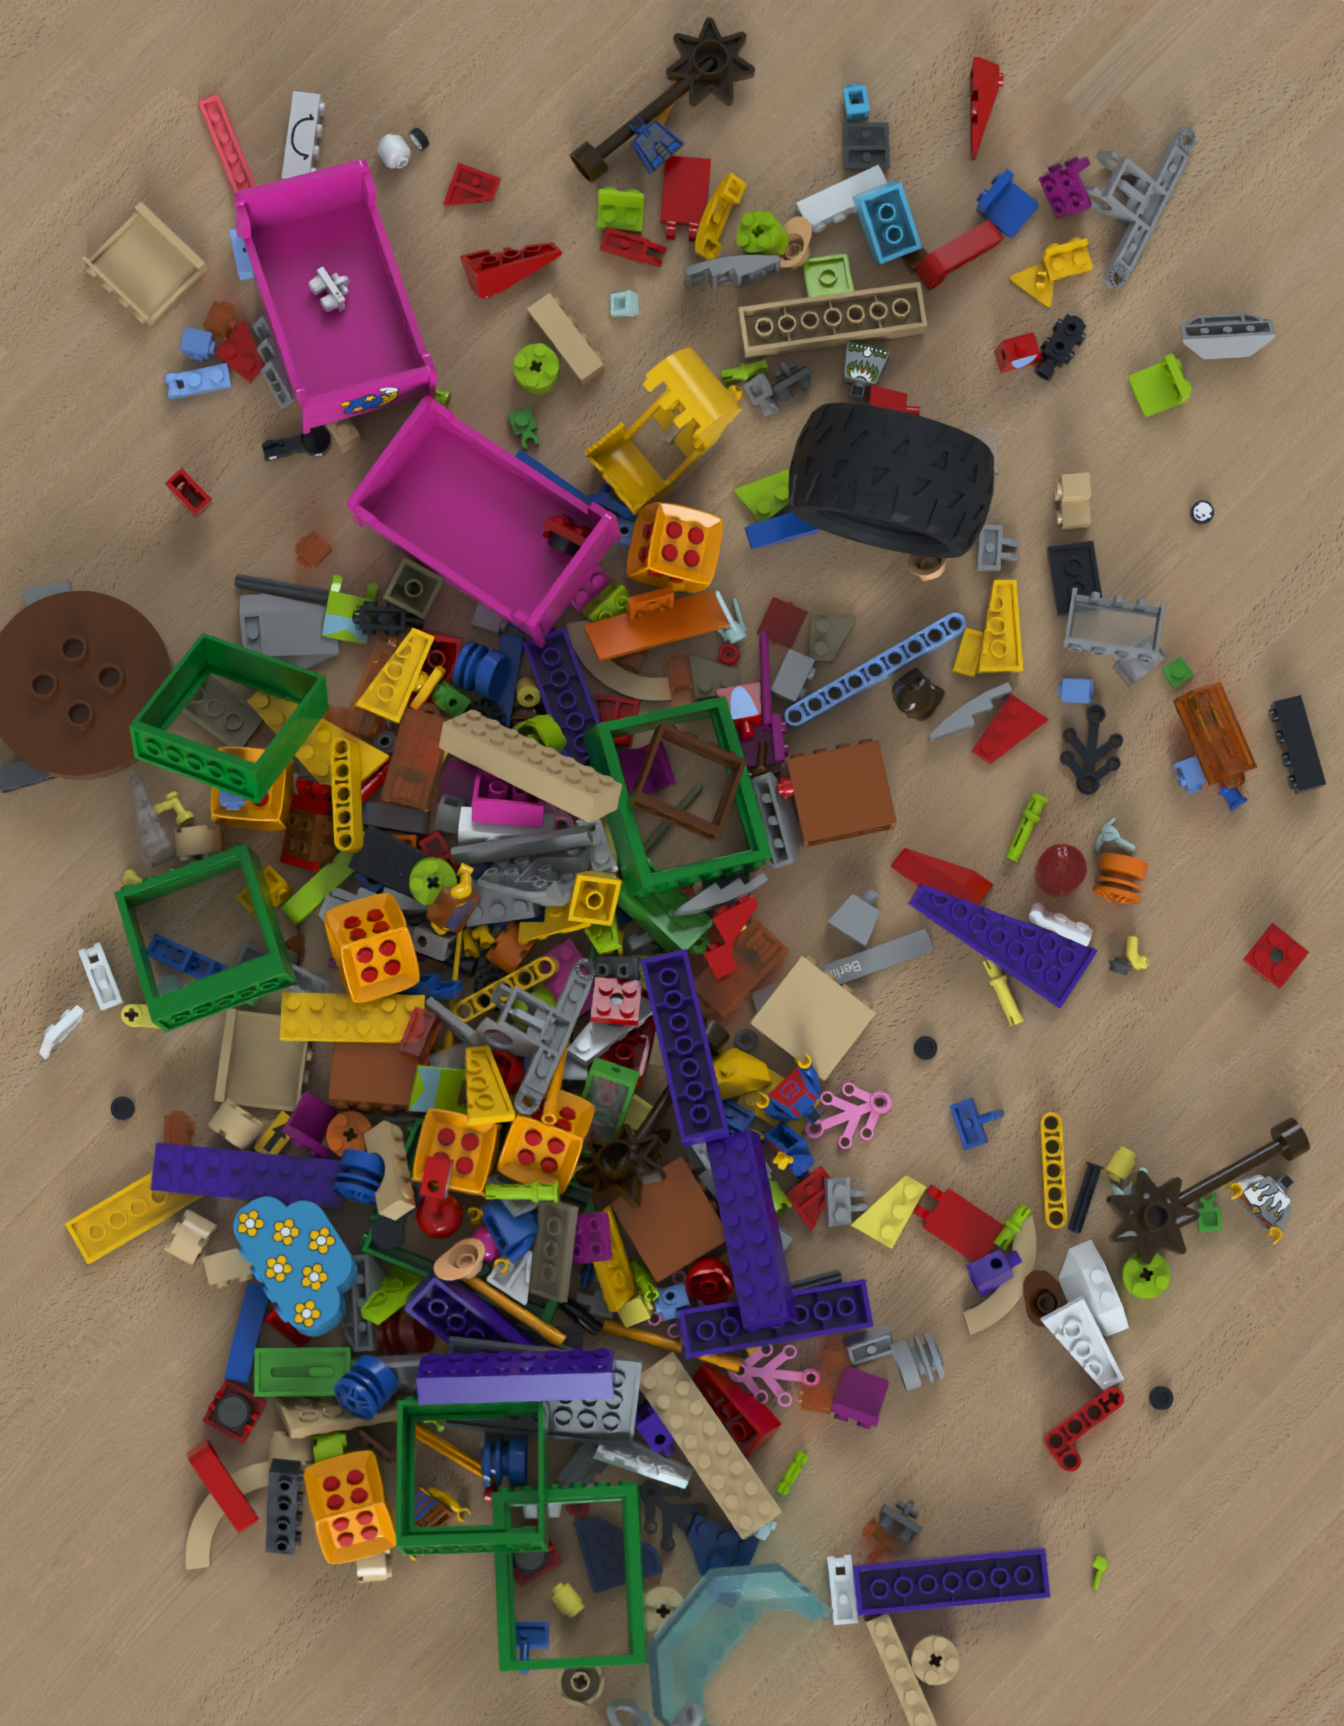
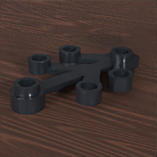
M1097 704L1090 706L1086 712V718L1090 722L1087 748L1077 737L1075 729L1067 728L1062 734L1063 740L1070 743L1085 761V769L1083 770L1074 760V754L1071 751L1066 750L1060 755V762L1063 765H1067L1077 777L1076 787L1084 795L1094 794L1099 788V780L1109 772L1116 771L1121 764L1118 757L1111 756L1103 767L1094 772L1095 762L1113 748H1119L1123 743V737L1115 733L1097 749L1099 723L1104 720L1106 715L1105 709ZM1094 711L1098 712L1099 718L1093 719L1091 713ZM1070 731L1073 733L1074 737L1072 739L1066 738L1065 733ZM1113 737L1119 738L1120 743L1118 745L1112 743ZM1064 754L1070 755V756H1071V761H1069V762L1064 761V760H1063V755H1064ZM1115 760L1117 767H1111L1109 761ZM1084 780H1090L1092 786L1089 788L1085 787L1083 784Z
M647 1480L640 1486L641 1500L646 1503L644 1531L648 1534H654L658 1529V1524L655 1521L656 1504L663 1511V1539L661 1540V1548L664 1551H671L675 1547V1541L672 1538V1521L686 1534L689 1523L680 1514L696 1513L705 1516L709 1510L708 1505L705 1502H698L697 1504H669L663 1497L678 1496L685 1500L691 1496V1488L688 1485L686 1486L689 1494L683 1497L680 1495L681 1487H661L658 1482ZM648 1488H653L655 1490V1495L653 1497H648L646 1495V1490ZM702 1504L706 1507V1511L703 1514L697 1512L698 1505ZM653 1522L655 1529L648 1531L646 1529L647 1523ZM664 1540H671L672 1546L665 1548L663 1546Z

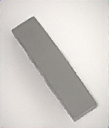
M263 315L252 326L261 341V344L256 349L265 366L260 371L282 410H285L296 398H293L267 317Z
M1009 682L986 691L956 710L929 735V743L973 728L975 724L973 717L992 711L993 705L991 701L1010 695L1012 690Z
M761 873L744 885L742 880L738 878L722 890L715 882L679 907L673 914L678 917L721 907L735 901V899L744 894H749L762 886L768 879L764 873Z
M334 887L331 896L344 902H351L375 895L376 893L360 887L357 894L354 895ZM384 888L383 893L393 895L403 915L427 914L428 906L389 888Z
M244 941L234 962L241 964L266 955L268 952ZM292 964L298 984L287 987L288 989L296 993H328L332 983Z

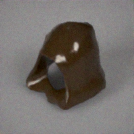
M918 668L907 672L892 687L893 700L898 709L906 714L907 718L917 719L918 721L929 718L934 713L936 707L940 705L945 694L942 688L931 684L930 680Z

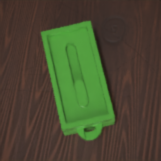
M647 858L651 873L660 871V869ZM624 880L621 882L617 905L642 929L648 932L665 951L670 953L687 949V953L699 955L709 945V939L706 934L710 931L714 922L705 912L678 917L673 914L679 907L691 900L678 886L666 893L659 894V891L651 893V896L638 899L637 895L629 897Z
M352 1347L255 1348L254 1397L335 1396L333 1389L335 1383L342 1379V1376L349 1372L350 1367L356 1362V1360H353Z

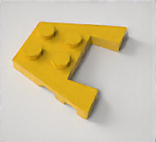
M569 900L565 906H546L544 922H520L518 942L519 945L528 944V941L538 938L539 940L547 939L549 935L561 932L565 934L587 928L592 923L568 921L566 918L570 904Z

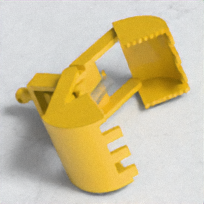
M691 347L673 353L645 375L647 380L642 384L649 392H652L663 381L667 385V390L627 431L621 422L584 452V455L633 515H638L643 507L654 502H661L673 493L672 486L719 439L726 426L743 410L737 403L742 398V389L737 385H731L726 389ZM678 410L679 412L676 415L672 413L673 411ZM652 418L665 431L661 436L662 439L665 436V442L668 445H671V443L675 444L687 458L665 481L631 441Z

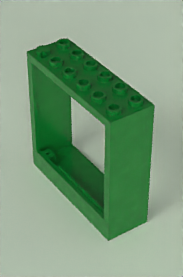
M202 633L130 724L134 756L138 760L259 804L328 711L326 677L300 668L297 665L286 663L277 658H272L235 643ZM210 673L298 704V707L256 763L166 731Z
M246 843L234 844L229 850L210 853L205 859L191 860L186 863V866L167 869L162 875L146 877L138 884H128L121 887V890L114 892L151 1021L163 1031L169 1032L298 984L259 856ZM242 867L268 954L190 982L185 987L160 996L134 907Z
M407 1396L404 1397V1400H398L396 1548L403 1556L549 1551L548 1405L546 1401L418 1405V1397ZM538 1415L539 1528L536 1526H521V1528L506 1529L503 1525L415 1527L416 1421L502 1419L504 1416Z

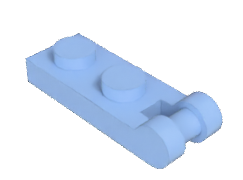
M227 363L182 373H171L164 376L165 384H168L169 390L167 394L170 400L232 387ZM184 382L185 388L178 389L177 383Z

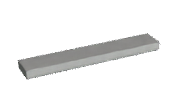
M584 825L451 848V856L460 867L462 863L473 865L593 845V837Z

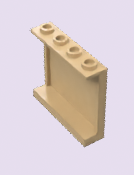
M140 201L134 207L136 213L89 259L85 256L82 259L86 265L84 269L93 278L95 276L99 277L102 280L101 286L108 293L113 291L118 296L116 300L125 309L129 306L134 311L132 315L141 324L146 322L151 327L208 268L206 263Z
M799 955L796 963L756 1015L750 1018L748 1023L794 1059L797 1057L802 1062L805 1059L803 1052H806L811 1057L812 1065L819 1078L825 1081L876 1013L871 1010L874 1006L864 998L858 1000L853 996L855 993L853 989L846 984L840 986L835 982L837 978L827 969L822 972L817 968L818 962L809 955H806V957Z
M233 1008L226 1010L214 1102L222 1104L229 1098L238 1106L293 1112L304 1095V1086L308 1085L310 1080V1071L307 1070L308 1061H312L313 1047H310V1041H280L281 1015L240 1011Z

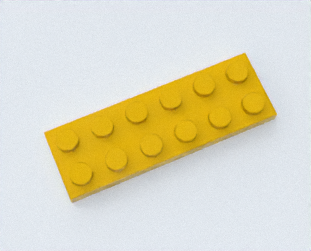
M282 992L280 1041L424 1043L425 995H388L372 1001L355 1003L349 998L348 994Z
M151 1172L66 1222L65 1226L85 1261L90 1265L205 1196L151 1191L153 1173Z

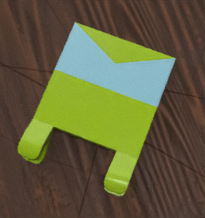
M331 576L321 636L367 645L368 635L362 634V630L356 629V624L352 622L353 611L356 610V606L363 605V601H375L378 584L373 582L367 583L364 598L340 593L342 576ZM366 614L364 616L365 622L369 623L371 621L370 615Z
M417 1065L408 1107L409 1111L428 1112V1108L467 1115V1104H458L462 1080L466 1081L465 1069Z

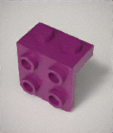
M1077 156L1071 157L1064 161L1065 164L1062 165L1060 162H1056L1048 166V171L1038 178L1057 218H1063L1087 210L1092 206V202L1079 175V172L1090 165L1087 156L1080 159Z
M772 714L771 730H763V724L754 727L755 735L752 738L743 739L740 730L736 731L743 757L747 760L746 767H755L757 764L758 742L768 743L766 766L784 764V757H788V744L783 743L782 734H786V720H781V714Z
M662 740L659 743L642 790L645 794L656 793L676 784ZM649 744L641 748L616 751L629 796L632 793Z
M449 760L446 764L436 799L437 803H440L443 794L466 799L465 807H472L477 770L482 769L470 764Z
M306 1092L282 1132L292 1138L290 1143L300 1149H303L304 1146L307 1147L306 1152L318 1159L321 1155L329 1159L333 1151L320 1143L327 1133L330 1122L338 1114V1111L309 1092Z
M606 1212L578 1215L572 1264H587L611 1260L612 1248L608 1214Z
M845 1367L830 1409L831 1412L835 1413L834 1418L845 1422L848 1421V1418L857 1420V1426L869 1430L871 1425L877 1427L879 1413L889 1386L888 1380L851 1367Z

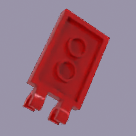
M671 156L665 161L660 224H667L666 240H675L676 225L689 226L688 241H696L698 227L708 204L711 159Z
M297 778L295 787L298 794L292 795L289 815L292 808H299L315 814L330 815L332 803L327 801L331 792V785ZM287 830L285 831L284 840L287 836ZM283 841L279 862L319 872L321 862L307 861L286 854Z
M931 1184L925 1193L938 1201L932 1213L919 1204L912 1212L926 1221L922 1228L972 1262L992 1253L996 1247L993 1241L996 1240L1005 1225L950 1188L943 1193Z

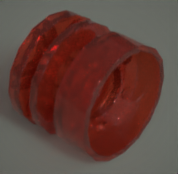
M1055 844L1047 848L1037 860L1034 868L1035 881L1038 887L1047 895L1054 897H1065L1073 893L1084 881L1087 873V863L1083 854L1076 847L1068 844ZM1059 864H1061L1062 867H1067V870L1064 872V874H1062L1061 871L1056 870Z
M405 1306L399 1308L379 1325L376 1324L379 1346L387 1356L429 1352L433 1347L435 1334L404 1310Z

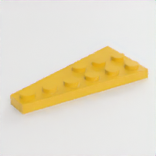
M259 690L247 700L276 735L298 707V704ZM322 718L295 756L320 784L331 785V797L330 745L336 737H345L358 744L361 784L391 758V756ZM347 744L343 746L342 753L346 752ZM346 767L343 771L344 777L348 773V767ZM349 790L345 792L344 799L349 796Z

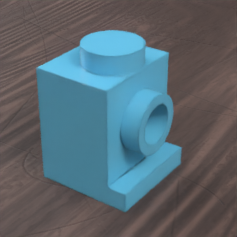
M850 84L843 88L842 96L846 122L869 119L870 108L866 85ZM857 101L859 104L852 105L851 102Z

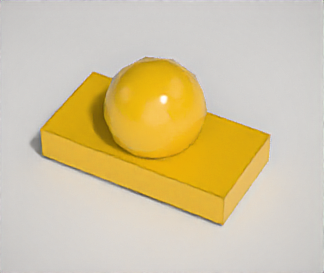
M439 665L434 669L430 677L426 672L420 671L412 690L418 694L410 707L415 710L422 708L433 689L446 673L444 668Z

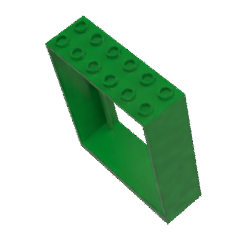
M726 696L599 723L583 735L594 771L610 776L614 781L622 784L617 810L607 814L606 818L629 897L637 895V898L641 899L651 896V893L659 891V894L672 891L674 887L679 885L683 889L693 886L698 881H702V884L716 880V877L723 875L724 879L730 878L743 870L745 874L757 871L759 867L765 866V861L772 858L746 765L734 800L749 850L651 873L633 808L627 804L630 797L614 745V738L655 730L661 723L671 726L711 717L720 749L727 752H736L737 756L744 759ZM725 767L727 776H729L731 769Z
M633 1480L618 1481V1486H610V1482H594V1487L587 1488L586 1483L570 1484L569 1489H562L560 1484L548 1485V1505L622 1501L629 1654L517 1660L513 1554L494 1553L499 1672L649 1663L640 1485H634ZM522 1486V1491L515 1492L514 1487H500L498 1492L492 1493L493 1525H503L506 1529L511 1528L510 1507L539 1505L538 1486Z

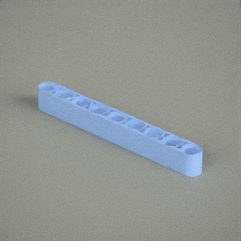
M951 613L793 704L786 710L784 715L786 726L792 730L805 726L955 639L964 630L966 622L964 617L959 613ZM956 620L959 622L960 628L952 630L948 622ZM930 632H937L941 639L936 642L931 641L928 634ZM916 643L920 646L921 651L912 653L908 646ZM890 655H897L900 657L901 662L893 665L889 662L888 657ZM876 666L880 669L881 674L879 676H872L868 669ZM851 678H857L860 680L861 685L853 688L849 685L848 681ZM836 689L841 693V697L836 700L829 697L828 692ZM811 701H817L820 703L821 709L812 711L808 704ZM790 713H798L801 716V720L797 723L791 722L788 718Z

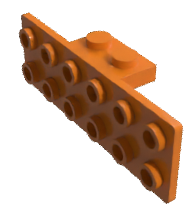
M670 586L629 597L627 600V613L585 624L584 631L598 660L605 661L729 627V621L713 590L674 600V591Z

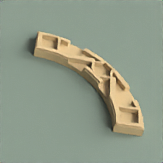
M589 620L566 623L568 635L578 658L589 673L604 686L623 696L642 701H672L668 677H644L624 670L610 659L599 661L584 631V625L588 624Z
M1033 1216L1025 1219L1020 1227L1021 1232L1019 1234L1016 1233L1012 1240V1251L1016 1250L1022 1260V1263L1012 1268L1013 1277L1000 1285L985 1301L963 1312L969 1335L982 1331L1003 1318L1024 1293V1280L1033 1271L1036 1259L1037 1239Z
M269 1461L245 1467L231 1475L243 1495L255 1489L268 1486ZM211 1493L198 1509L189 1530L185 1555L186 1570L211 1566L212 1540L216 1527L225 1514Z

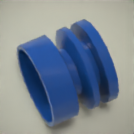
M474 641L468 642L462 649L455 664L453 673L454 686L461 689L464 688L469 692L475 690L476 694L490 700L496 699L504 688L511 667L510 655L495 649L489 651L488 647Z
M343 1150L339 1167L348 1173L336 1174L335 1179L338 1182L333 1183L332 1191L354 1202L377 1204L375 1193L381 1184L375 1180L383 1181L385 1163L383 1158L361 1150Z
M363 1355L350 1367L349 1372L345 1373L342 1379L335 1383L333 1389L337 1400L345 1410L361 1420L368 1421L376 1415L377 1411H380L383 1403L390 1400L397 1392L399 1386L394 1373L387 1365L373 1356Z
M485 1436L484 1445L481 1450V1474L484 1478L485 1487H492L493 1476H496L497 1487L502 1486L503 1476H508L510 1487L527 1486V1436H510L508 1447L503 1446L501 1436H497L496 1447H493L492 1437Z

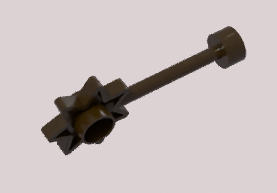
M708 17L698 38L681 33L674 34L673 44L682 58L667 68L666 77L668 80L677 82L596 148L585 141L570 153L569 156L582 176L590 183H593L608 171V166L604 159L635 135L629 125L638 117L647 125L688 91L689 104L692 107L697 106L710 93L725 105L731 106L734 102L733 82L751 79L755 76V67L739 57L746 43V33L738 32L721 37L713 18Z
M702 1017L711 1056L717 1057L730 1039V1035L717 1022ZM669 1084L636 1133H634L628 1123H624L612 1141L606 1142L595 1139L588 1141L587 1145L594 1160L578 1170L574 1177L580 1186L594 1188L592 1202L598 1210H603L620 1196L632 1207H639L643 1185L666 1179L667 1175L661 1165L654 1162L664 1144L659 1136L653 1133L673 1104Z
M1288 1118L1271 1128L1273 1141L1180 1192L1182 1180L1179 1177L1171 1178L1156 1187L1145 1171L1134 1172L1131 1195H1111L1106 1199L1107 1204L1122 1218L1110 1233L1109 1241L1112 1243L1134 1241L1138 1261L1142 1265L1150 1264L1160 1247L1176 1255L1185 1254L1186 1246L1180 1228L1200 1217V1213L1197 1210L1186 1206L1280 1153L1286 1160L1292 1161L1310 1150V1143L1306 1133L1295 1119Z

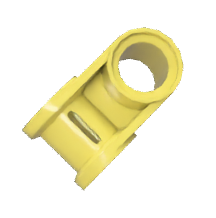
M129 1004L121 1011V1019L130 1027L161 1029L151 1021L147 1004ZM131 1010H134L139 1015L131 1022L127 1014H131Z

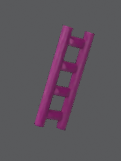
M759 632L763 730H771L772 704L768 632Z

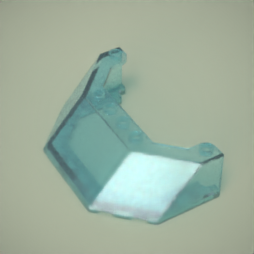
M779 1563L709 1569L647 1644L653 1716L663 1725L670 1726L686 1702H697L702 1705V1713H704L702 1715V1723L699 1725L710 1726L705 1722L703 1687L763 1613L796 1610L805 1619L810 1621L821 1618L827 1620L834 1612V1609Z

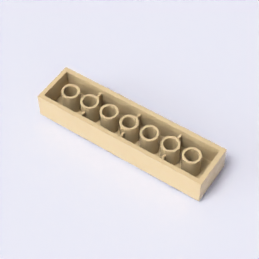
M921 282L738 307L744 359L846 345L847 341L864 343L926 334L927 330Z
M470 710L443 722L439 748L588 823L617 810L622 784L614 781L612 777L602 775L594 771L592 767L584 766L576 762L575 759L556 752L553 748L537 743L533 738H527L519 734L515 729H509L496 720L482 716L480 712Z
M673 1352L641 1373L640 1390L742 1540H746L783 1514Z

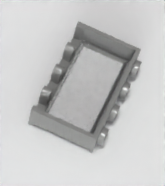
M1073 587L1063 647L1068 648L1072 652L1091 651L1092 654L1097 656L1110 654L1118 659L1136 658L1143 663L1156 661L1165 601H1161L1159 607L1146 605L1145 599H1137L1136 603L1124 602L1123 596L1115 595L1113 600L1100 598L1099 592H1091L1090 596L1078 595V588Z

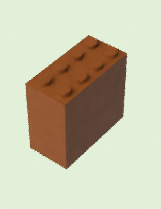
M872 738L859 741V745L850 746L849 743L836 746L835 750L827 751V748L816 749L813 751V754L804 756V753L790 755V759L786 760L785 769L787 777H790L794 794L792 795V801L803 848L895 828L897 821L879 740L873 741Z
M424 1022V1043L334 1042L328 1096L332 1107H336L335 1110L343 1112L350 1111V1108H359V1112L372 1114L373 1110L383 1111L384 1115L391 1116L397 1115V1112L406 1113L408 1117L415 1118L420 1117L421 1114H426V1112L409 1111L408 1107L417 1065L431 1066L435 1033L432 1022Z
M682 1156L662 1167L667 1175L665 1180L643 1185L639 1207H632L621 1196L610 1204L657 1283L726 1242L722 1222L717 1216L720 1212L713 1199L708 1201L705 1193L708 1192L706 1186L701 1179H695L692 1174L695 1172L694 1166L689 1158L684 1160Z

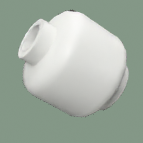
M388 134L380 139L377 153L386 167L400 169L406 166L411 151L403 138L399 135Z

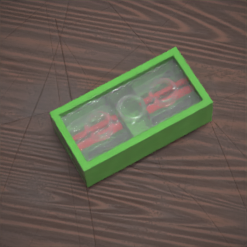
M595 1057L581 1098L594 1105L595 1112L589 1131L582 1144L580 1155L593 1159L587 1145L591 1139L606 1142L614 1139L618 1130L625 1122L640 1072Z

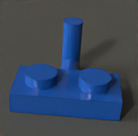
M602 484L599 494H591L588 503L595 502L616 515V518L619 516L631 522H636L638 515H633L623 502L614 501L615 497L608 494L610 486Z
M974 1098L949 1105L964 1150L988 1143L983 1124L1004 1117L1002 1109L979 1115Z
M515 1622L516 1646L520 1648L519 1660L529 1659V1649H549V1622ZM530 1670L521 1671V1673L527 1674Z

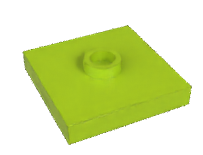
M847 253L810 258L802 265L808 298L854 291Z

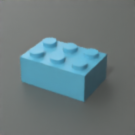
M893 180L852 196L873 262L882 264L922 248L901 182Z

